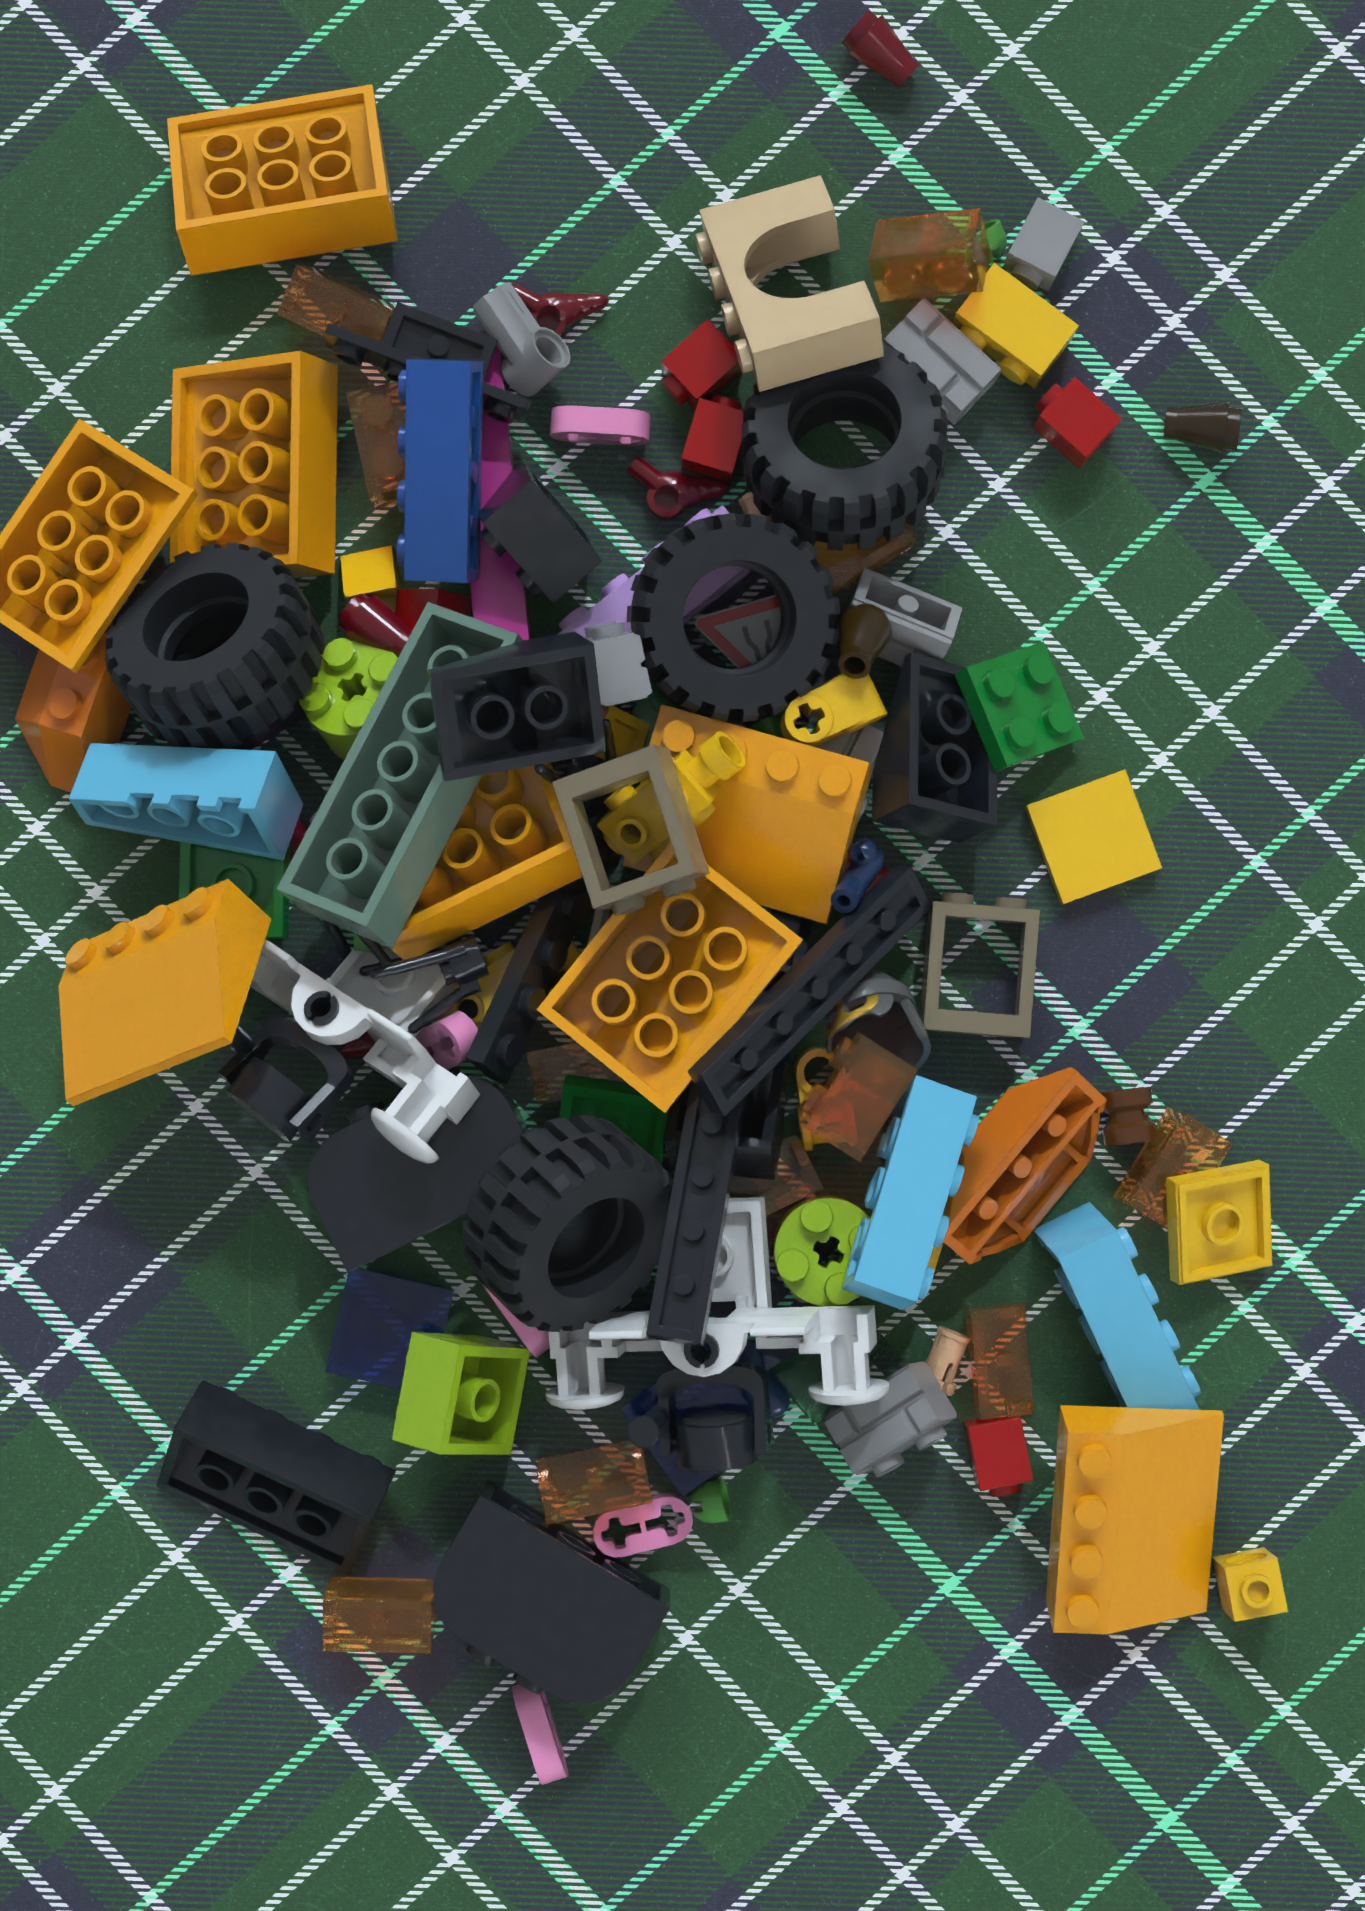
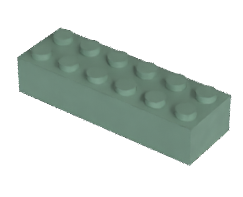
M427 602L277 887L280 893L302 911L393 949L482 776L447 782L443 780L428 670L523 641L519 634Z

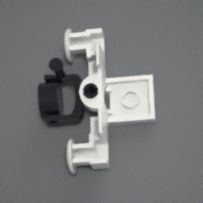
M265 939L250 987L294 1015L296 1022L282 1017L271 1018L264 1023L253 1037L248 1034L239 1022L233 1041L229 1044L236 1054L218 1071L220 1076L230 1085L225 1093L247 1114L283 1140L290 1142L298 1132L305 1140L312 1143L354 1080L353 1070L340 1052L348 1042L358 1039L367 1031L376 1043L363 1060L368 1066L403 1088L385 1112L378 1108H373L371 1112L373 1124L401 1152L427 1164L436 1162L439 1157L427 1142L446 1118L457 1125L478 1099L480 1093L467 1076L461 1072L455 1076L438 1065L429 1052L415 1038L421 1030L412 1034L408 1031V1025L448 996L458 983L447 986L439 964L379 979H373L371 976H361L359 969L362 966L378 963L379 960L370 952L355 951L354 948L328 981H325L298 963L291 955ZM389 947L383 949L391 959L399 957ZM288 1045L311 1055L326 1068L328 1073L327 1083L310 1098L287 1077L263 1061L272 1047Z
M765 1197L729 1198L711 1302L735 1301L736 1309L727 1318L708 1319L705 1342L710 1345L711 1351L703 1346L649 1339L646 1331L650 1311L608 1312L609 1318L597 1324L586 1322L584 1323V1329L575 1331H563L561 1329L560 1332H549L550 1359H556L558 1387L546 1391L545 1396L551 1405L563 1409L585 1410L610 1405L622 1398L625 1386L606 1382L604 1358H618L624 1352L663 1351L674 1366L665 1371L658 1379V1403L644 1416L635 1417L628 1424V1438L632 1444L639 1448H649L656 1443L659 1437V1456H670L677 1449L678 1466L683 1469L723 1471L753 1464L758 1461V1455H766L775 1444L767 1374L757 1365L747 1362H736L747 1345L749 1332L750 1336H755L756 1349L799 1348V1354H821L822 1381L809 1386L810 1396L817 1402L839 1406L866 1404L884 1397L888 1393L890 1385L886 1380L870 1377L868 1353L877 1344L875 1305L772 1308ZM721 1383L738 1386L749 1391L753 1396L754 1413L743 1409L719 1408L693 1411L677 1417L674 1393L679 1388L693 1384Z

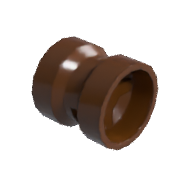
M1151 1087L1100 1092L1107 1099L1104 1113H1110V1118H1106L1107 1124L1102 1129L1104 1146L1157 1140L1156 1125L1149 1119V1114H1144V1109L1149 1108L1153 1103Z

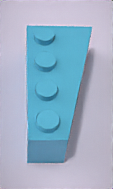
M90 743L68 798L87 825L284 860L303 807V802L276 751L126 745L122 743Z
M915 1075L890 1099L886 1115L893 1117L888 1126L886 1134L883 1133L876 1153V1156L886 1159L884 1168L880 1166L877 1168L868 1185L864 1202L865 1207L873 1210L871 1219L863 1217L857 1228L842 1289L903 1311L915 1304L918 1298L925 1299L934 1276V1268L928 1267L933 1247L939 1248L949 1225V1217L943 1215L948 1196L954 1197L964 1174V1166L958 1164L963 1145L968 1147L971 1144L977 1130L979 1116L972 1114L977 1099L976 1096Z
M1090 1202L1035 1228L1033 1231L1041 1247H1045L1061 1266L1053 1271L1075 1309L1080 1308L1082 1311V1315L1078 1316L1077 1320L1097 1355L1102 1354L1104 1360L1100 1361L1099 1364L1120 1407L1199 1410L1194 1397L1201 1394L1200 1387L1187 1365L1180 1367L1173 1352L1180 1349L1179 1341L1168 1321L1164 1319L1159 1322L1152 1306L1159 1303V1298L1147 1275L1143 1273L1138 1276L1131 1259L1137 1257L1138 1252L1127 1230L1124 1227L1116 1229Z

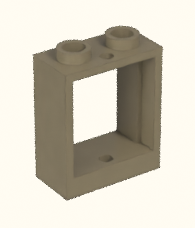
M653 744L552 782L593 909L612 908L614 916L626 914L645 907L646 904L643 898L645 896L662 890L665 898L689 892L697 888L694 879L710 874L669 748ZM651 778L679 864L610 888L583 802Z
M942 893V902L933 901L930 903L932 908L928 911L920 1007V1019L925 1030L1020 1039L1030 1038L1040 910L1026 909V899L995 897V906L974 905V895ZM945 918L1022 924L1015 1015L938 1009Z

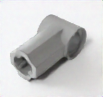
M510 282L499 285L473 305L474 314L489 336L498 340L497 347L505 358L502 361L501 369L506 382L520 395L526 397L536 395L570 363V352L564 340L553 330L539 326Z

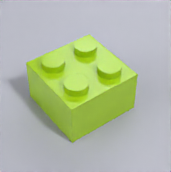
M412 1332L406 1356L399 1403L396 1409L392 1440L439 1455H511L530 1351L526 1347L486 1336Z

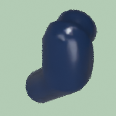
M861 839L849 847L848 857L853 861V864L848 867L831 895L832 906L839 912L850 913L855 910L864 893L883 867V852L877 851L876 844L871 839Z
M747 1342L738 1358V1362L757 1365L766 1372L772 1418L779 1417L787 1411L790 1405L789 1393L786 1387L766 1370L763 1349H756V1342ZM742 1388L744 1398L754 1406L753 1396L749 1391Z

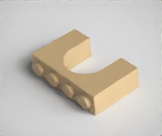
M821 175L699 210L703 232L695 234L698 253L703 265L712 263L713 268L708 269V276L715 300L725 298L726 303L721 305V311L729 337L738 334L740 340L734 341L741 371L742 373L752 371L759 392L884 356L880 317L865 281L802 298L776 297L756 288L766 275L779 267L840 249L835 208Z

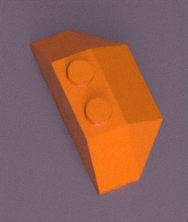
M111 622L110 625L108 626V628H109V627H115V626H114L113 623ZM108 628L77 673L39 649L15 716V720L50 786L70 793L90 743H119L131 710V706L114 684L112 676L107 670L105 661L107 649L105 645Z
M1069 1067L1007 1089L978 1124L971 1144L968 1147L963 1145L958 1164L964 1166V1174L954 1197L948 1196L943 1215L949 1217V1225L943 1243L968 1264L971 1265L980 1261L982 1256L996 1254L1024 1242L1091 1161L1099 1132L1100 1113L1104 1112L1107 1099L1077 1070Z

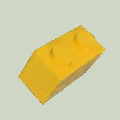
M993 263L956 312L952 323L981 351H984L999 362L998 366L1002 369L1001 373L1018 385H1023L1026 382L1034 389L1072 340L1079 327L1077 323L996 263Z

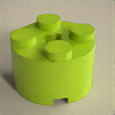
M338 638L328 643L325 647L324 653L321 655L323 659L318 676L310 678L312 688L304 700L299 699V703L310 722L333 753L345 760L398 658L393 652L350 641L346 638Z
M836 1196L813 1197L790 1208L780 1220L773 1238L775 1266L785 1285L802 1300L818 1306L847 1305L861 1296L842 1289L857 1228L863 1217L871 1219L855 1204ZM830 1236L837 1238L835 1247L840 1251L839 1257L836 1260L828 1258L825 1264L818 1263L820 1255L813 1249L817 1241L826 1243Z

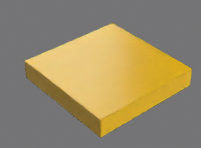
M1126 769L1024 807L1061 905L1162 868Z
M1255 1160L1166 1178L1169 1271L1171 1281L1178 1285L1273 1266L1270 1171L1268 1163Z

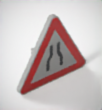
M775 594L699 616L695 620V627L737 668L747 667L762 659L775 643L781 620L778 598Z

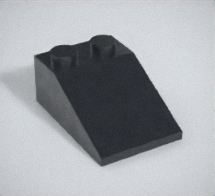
M577 632L523 640L428 670L442 777L445 782L606 752L594 643Z
M913 652L904 656L873 769L872 822L957 843L997 826V772L993 769L955 677V673L965 667Z

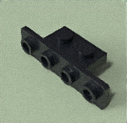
M400 302L396 304L382 343L330 323L327 325L324 333L325 346L332 349L331 354L335 358L353 366H361L364 361L382 368V374L397 383L401 370H406V359L483 361V413L496 421L511 424L513 419L521 422L526 421L531 402L529 399L484 382L497 347L498 340Z

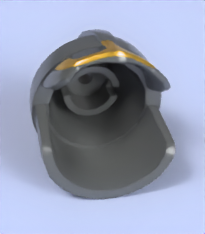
M871 969L822 1018L826 1035L827 1054L832 1053L835 1046L839 1047L851 1082L857 1086L874 1087L898 1081L920 1068L930 1055L931 1043L918 1015V1008L910 989L883 971Z

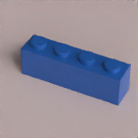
M406 359V370H401L398 380L400 402L406 403L405 425H401L398 432V453L401 458H405V480L399 482L397 491L398 509L400 512L405 513L404 534H400L397 542L398 565L404 567V580L469 583L479 579L481 535L479 532H481V518L479 511L481 510L483 361Z

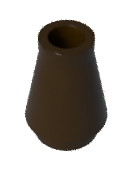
M1230 402L1180 408L1167 407L1163 439L1177 440L1223 455L1224 450L1237 451L1242 408L1229 407Z
M859 604L847 611L840 619V659L838 665L840 671L849 678L860 679L867 676L872 664L891 638L892 628L887 615L879 607L871 604Z

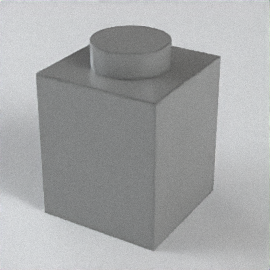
M1038 197L1009 250L1002 268L1011 272L1010 274L1029 289L1037 290L1040 287L1049 292L1085 221Z

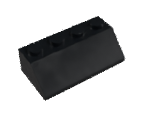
M202 1380L174 1427L156 1486L349 1576L386 1497L396 1470L382 1464L381 1461L373 1456L360 1454L335 1442L324 1433L313 1432L286 1419L277 1411L266 1410L237 1396L230 1389L217 1387Z

